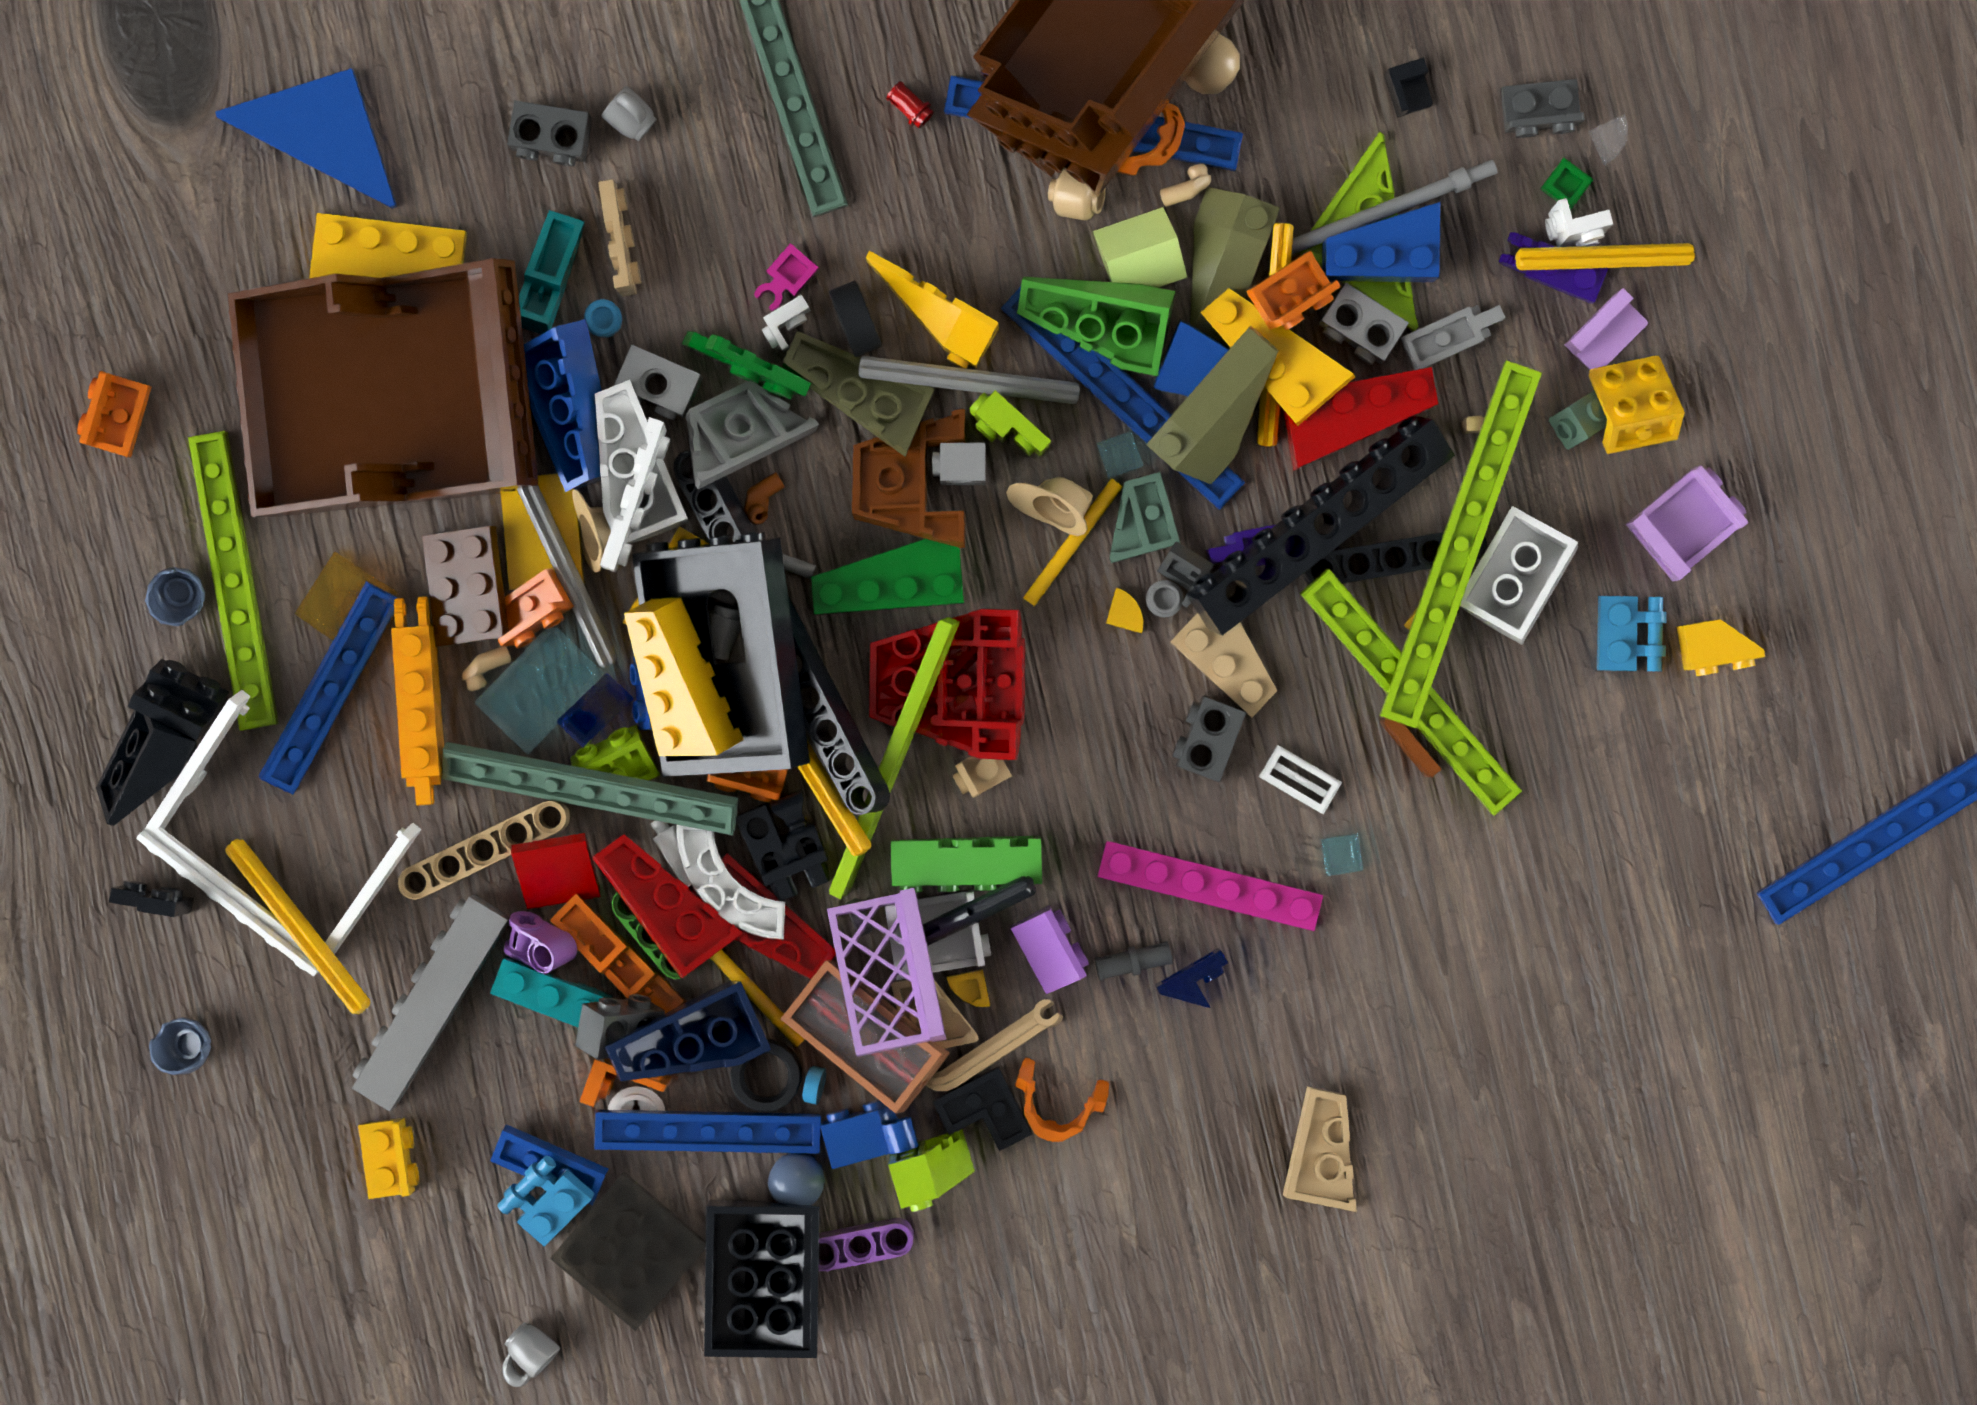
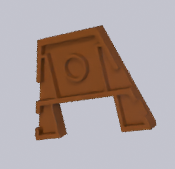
M965 409L954 410L951 412L952 415L934 421V418L922 421L906 457L878 437L853 445V518L947 545L965 548L966 516L964 510L927 512V448L939 447L940 443H966Z

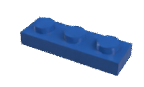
M505 1125L491 1157V1162L525 1176V1170L532 1163H539L544 1156H550L556 1163V1167L551 1173L558 1178L568 1169L595 1193L588 1203L593 1206L609 1168L512 1126Z

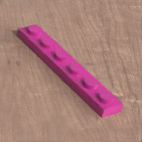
M1108 840L1105 843L1097 875L1100 878L1315 931L1323 899L1322 894Z

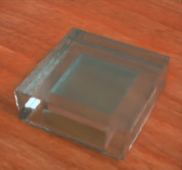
M1132 431L1096 443L1108 479L1144 466Z
M1357 833L1320 839L1326 876L1363 871Z

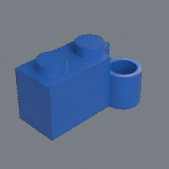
M880 1100L863 1104V1110L849 1114L848 1108L826 1114L828 1120L822 1121L820 1128L831 1168L836 1169L887 1154L909 1151L918 1147L911 1117L898 1119L897 1114Z

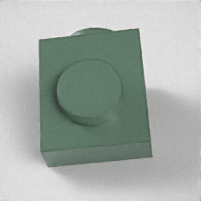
M1595 390L1550 417L1549 423L1564 447L1569 450L1604 429L1607 424V418Z

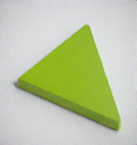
M1379 132L1311 231L1395 198L1383 133ZM1396 213V214L1391 215V216H1389V217H1386V218H1384V219L1397 216L1398 214ZM1322 243L1299 252L1304 254L1311 250L1322 268ZM1341 281L1343 284L1348 283L1409 323L1407 328L1412 332L1416 331L1419 327L1414 309L1411 282Z

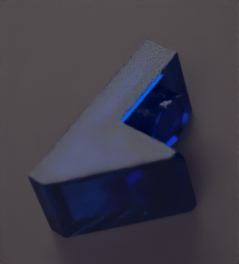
M606 673L556 722L584 748L595 741L604 729L631 704L634 698Z
M1217 948L1156 983L1155 987L1161 995L1211 1008L1196 982L1203 979L1205 983L1216 979L1224 973L1222 967L1228 964V961L1222 951Z

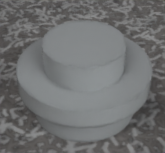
M1168 580L1158 581L1151 585L1146 593L1147 607L1158 617L1173 616L1182 606L1183 594L1179 586L1174 582Z

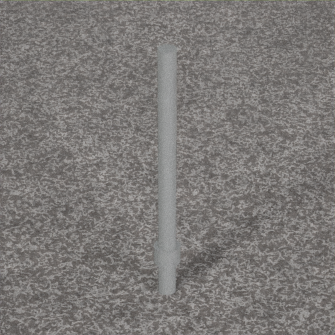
M1489 160L1467 170L1461 167L1449 172V177L1293 238L1292 255L1321 244L1328 237L1374 223L1449 192L1455 191V193L1467 190L1471 188L1472 183L1497 174L1496 165L1493 160Z

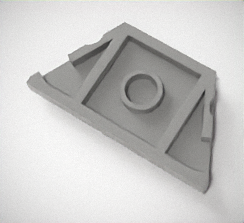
M747 381L688 410L686 421L695 486L697 489H700L816 432L819 424L811 417L805 420L790 411V404L779 397L769 395L766 390L752 381Z

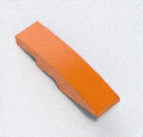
M575 894L550 919L557 928L567 931L572 935L581 954L600 973L604 974L627 999L632 994L645 995L651 998L653 1004L665 1010V1013L687 1002L626 939L578 894Z

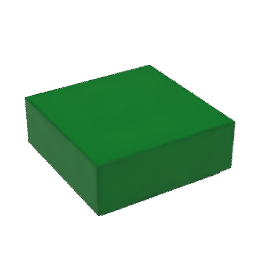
M1562 158L1540 190L1556 202L1567 198L1571 210L1594 179L1566 158Z

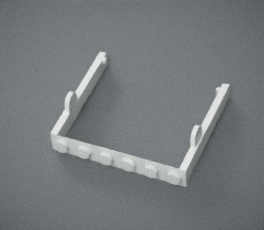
M240 690L228 699L146 828L139 833L136 839L144 844L151 853L159 856L175 868L179 875L189 879L202 889L210 899L220 903L229 910L241 923L248 925L261 935L269 945L279 949L293 960L300 969L307 971L314 977L319 971L275 915L164 830L184 798L192 793L207 774L204 770L206 764L238 715L244 716L250 709L246 703L251 696ZM414 823L410 824L406 829L402 827L396 834L398 838L326 940V945L334 955L422 830Z

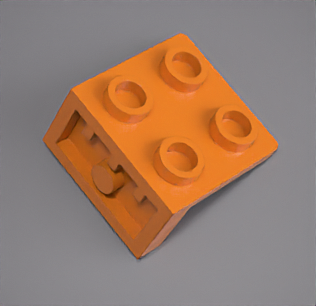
M610 1058L594 1060L579 1102L594 1107L600 1099L605 1100L607 1095H610L617 1076ZM665 1075L631 1081L664 1092L670 1084L672 1076Z

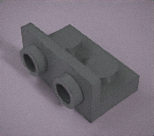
M1577 79L1503 86L1501 88L1505 133L1516 132V138L1539 135L1538 130L1553 129V134L1571 133L1576 131L1575 126H1579L1585 120L1584 112L1580 113Z

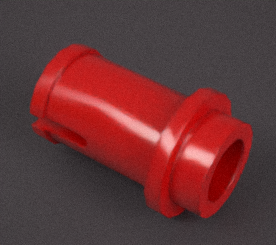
M902 81L898 82L887 94L886 100L891 102L909 119L908 124L910 126L916 125L920 129L934 114V111L930 109L931 104L928 101L924 103Z

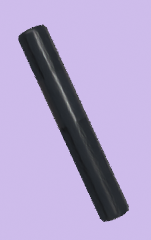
M1021 876L923 924L927 946L1033 896L1036 893L1034 880L1030 876Z

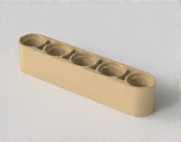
M553 800L542 802L430 856L401 872L398 877L399 891L408 899H421L511 856V845L519 844L512 841L509 835L510 827L514 823L524 825L527 830V838L523 843L547 839L568 826L571 817L569 808L563 802ZM549 806L555 807L560 812L561 820L556 827H549L543 821V812ZM481 839H486L493 845V855L488 860L480 858L476 853V845ZM448 855L455 857L459 861L460 869L455 876H450L443 870L442 863ZM413 872H419L425 877L426 887L422 892L412 890L409 885V877Z

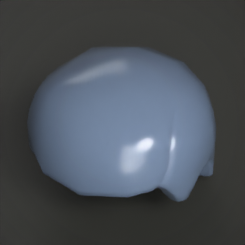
M170 567L160 571L150 581L145 602L150 615L161 624L181 626L201 611L205 600V590L201 579L189 569Z
M186 1017L162 1024V1028L157 1036L150 1040L151 1061L162 1072L171 1075L190 1074L198 1070L209 1056L211 1051L209 1032L199 1021Z
M788 1153L781 1156L772 1167L768 1176V1188L772 1199L777 1203L813 1205L821 1196L825 1183L822 1165L811 1155L805 1153Z

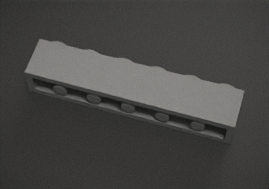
M475 894L469 896L467 901L463 898L458 901L450 914V918L454 919L453 924L448 932L441 930L430 947L431 950L435 951L428 964L422 962L411 978L415 986L408 996L404 993L400 996L391 1011L396 1017L389 1028L385 1025L381 1027L372 1042V1045L377 1048L370 1059L363 1057L352 1075L357 1079L352 1089L389 1112L395 1109L509 924V915Z

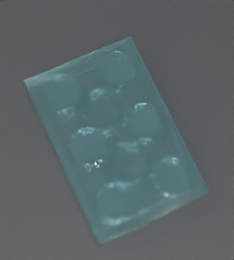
M556 625L550 629H545L474 704L529 755L607 674Z

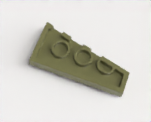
M797 331L783 360L782 368L811 383L810 389L906 457L935 389L930 386L861 378L858 373L861 357H855L854 354Z

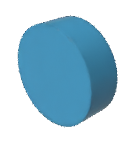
M605 299L596 300L585 310L584 319H586L588 330L593 335L607 338L615 335L621 328L622 313L613 302Z
M817 1066L809 1068L803 1087L802 1099L804 1102L815 1105L819 1104L826 1081V1068Z

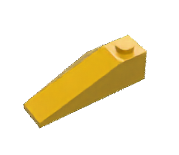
M869 251L866 255L867 263L943 350L949 353L946 359L960 368L966 369L970 365L976 369L999 331V322L956 297L952 302L947 300V295L934 285L924 281L918 283L913 280L914 276L906 270Z

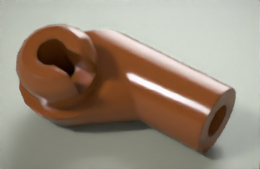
M776 472L747 490L744 511L752 524L760 525L767 520L769 497L785 488Z

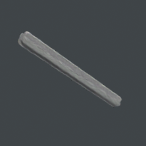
M870 356L861 357L858 369L861 378L979 393L985 392L987 394H992L996 390L1003 396L1076 404L1080 394V386L1077 382Z
M539 486L518 488L517 491L556 575L574 606L572 609L600 667H607L618 661V656Z

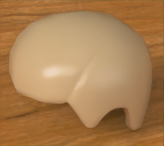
M1221 34L1218 35L1185 81L1190 88L1201 94H1218L1232 83L1240 70V53L1233 42Z

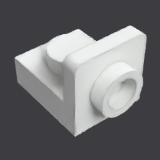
M802 295L763 317L768 326L761 330L772 348L779 345L783 352L789 350V346L779 329L786 326L787 330L790 331L807 321L805 314L811 310Z

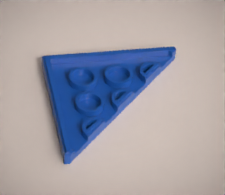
M352 68L215 112L218 119L258 140L275 147L390 208L397 207L356 75Z

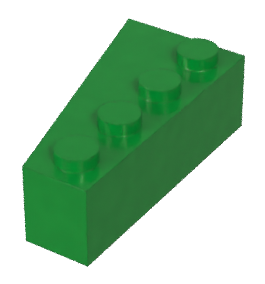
M923 539L811 577L814 615L964 604L960 548L929 539Z

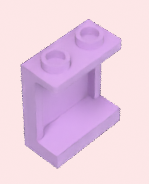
M1700 465L1692 468L1625 524L1672 581L1681 580L1691 571L1690 568L1736 530L1743 528L1749 523L1743 516L1746 514L1743 505L1734 496L1728 498L1720 488L1723 484L1721 479L1709 467L1704 469Z

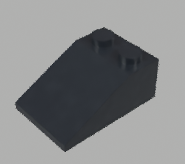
M134 710L96 787L106 823L113 826L177 777L181 773L186 761L190 760L197 749V741Z

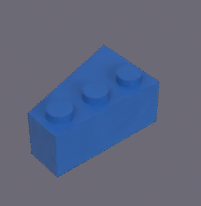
M1441 202L1326 238L1322 243V270L1328 280L1435 282L1439 278Z

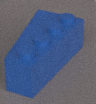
M584 319L555 326L524 344L530 409L565 492L591 485L601 480L595 393L602 391L587 322Z

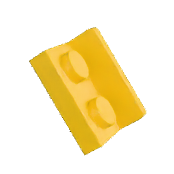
M405 1117L359 1124L358 1129L368 1199L401 1195L402 1197L410 1196L415 1191V1186L419 1185V1171L417 1164L411 1163L409 1149L414 1148V1136L411 1126L406 1127Z

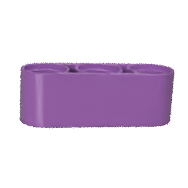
M892 1218L819 1233V1244L826 1243L833 1248L834 1256L829 1260L819 1259V1271H831L901 1257L911 1250L914 1230L907 1220ZM892 1229H901L906 1233L908 1239L903 1245L894 1246L888 1242L887 1233ZM856 1236H863L869 1240L871 1248L865 1253H857L851 1248L850 1241Z

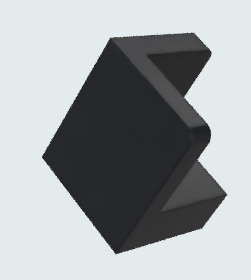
M1424 57L1389 68L1384 74L1397 118L1430 108L1433 104L1425 79L1428 68Z

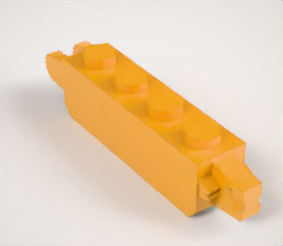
M427 596L418 597L416 610L419 626L407 627V605L404 598L394 599L395 628H391L401 776L406 778L407 787L414 786L417 806L435 804L434 785H441V775H443L444 735L438 650L435 644L434 626L430 624Z

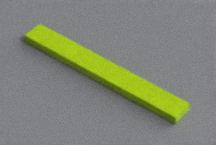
M220 431L188 437L233 696L240 690L251 696L246 703L250 709L244 716L239 714L237 717L239 731L277 725L279 722L228 432Z
M1326 569L1299 594L1387 694L1402 652L1332 571ZM1431 687L1417 729L1487 810L1495 816L1519 795L1522 790Z
M946 617L938 621L878 768L890 793L960 624V621ZM870 791L865 800L867 805L871 803L872 796ZM883 810L859 815L857 821L870 842ZM846 847L830 886V895L842 899L850 893L866 852L860 856H853Z

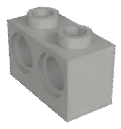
M1345 283L1318 325L1324 328L1322 334L1339 345L1345 341L1356 348L1354 351L1355 356L1373 365L1374 361L1382 364L1386 360L1409 323L1348 283ZM1342 307L1351 309L1355 315L1354 324L1351 326L1341 325L1336 319L1337 309ZM1373 327L1382 329L1386 334L1385 345L1380 347L1372 345L1367 337L1368 330Z
M940 443V452H933L932 455L933 477H940L941 485H986L985 443Z

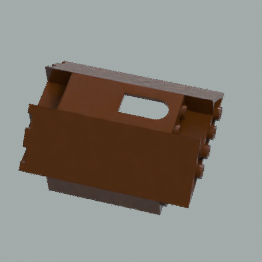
M1015 0L973 56L983 68L980 73L986 80L977 90L981 96L966 115L995 135L998 143L1012 153L1018 152L1050 177L1055 172L1062 173L1065 170L1075 180L1086 184L1099 197L1244 0Z

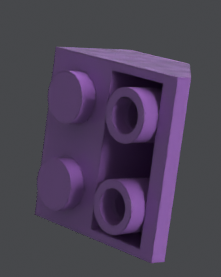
M1050 905L1010 926L1046 994L1087 976L1084 967L1089 965V962L1078 942L1070 944L1066 934L1071 932V928L1060 909L1053 912Z

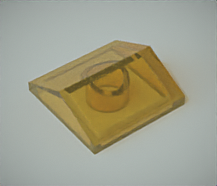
M335 551L294 614L323 635L334 640L366 581L395 596L398 591Z

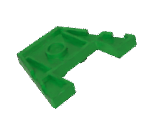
M687 331L682 345L730 366L729 373L748 382L758 383L760 380L764 382L762 387L764 390L782 398L792 399L793 395L806 396L811 385L809 381L773 363L756 357V354L731 344V341L719 335L711 334L708 339L696 332Z

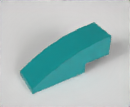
M549 210L524 274L525 281L519 294L523 329L539 334L552 329L574 264L585 221Z

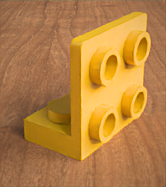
M1659 356L1590 369L1589 379L1607 418L1602 441L1607 454L1678 440L1685 412Z

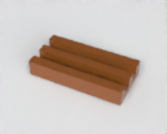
M1384 717L1380 719L1381 722L1379 723L1425 777L1432 778L1442 770L1405 725Z

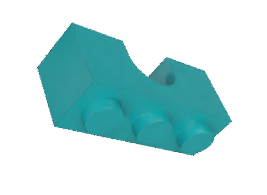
M509 956L503 958L490 992L492 995L577 1028L579 1027L583 1003L599 1002L600 998L613 997L609 993L580 982L573 983L548 973H539L532 967Z

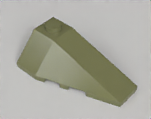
M1207 187L1194 221L1190 324L1227 346V343L1200 312L1228 288L1246 298V291L1251 286L1280 207L1245 194Z
M1250 325L1146 445L1174 470L1212 484L1236 457L1244 433L1251 421L1253 411L1279 350Z

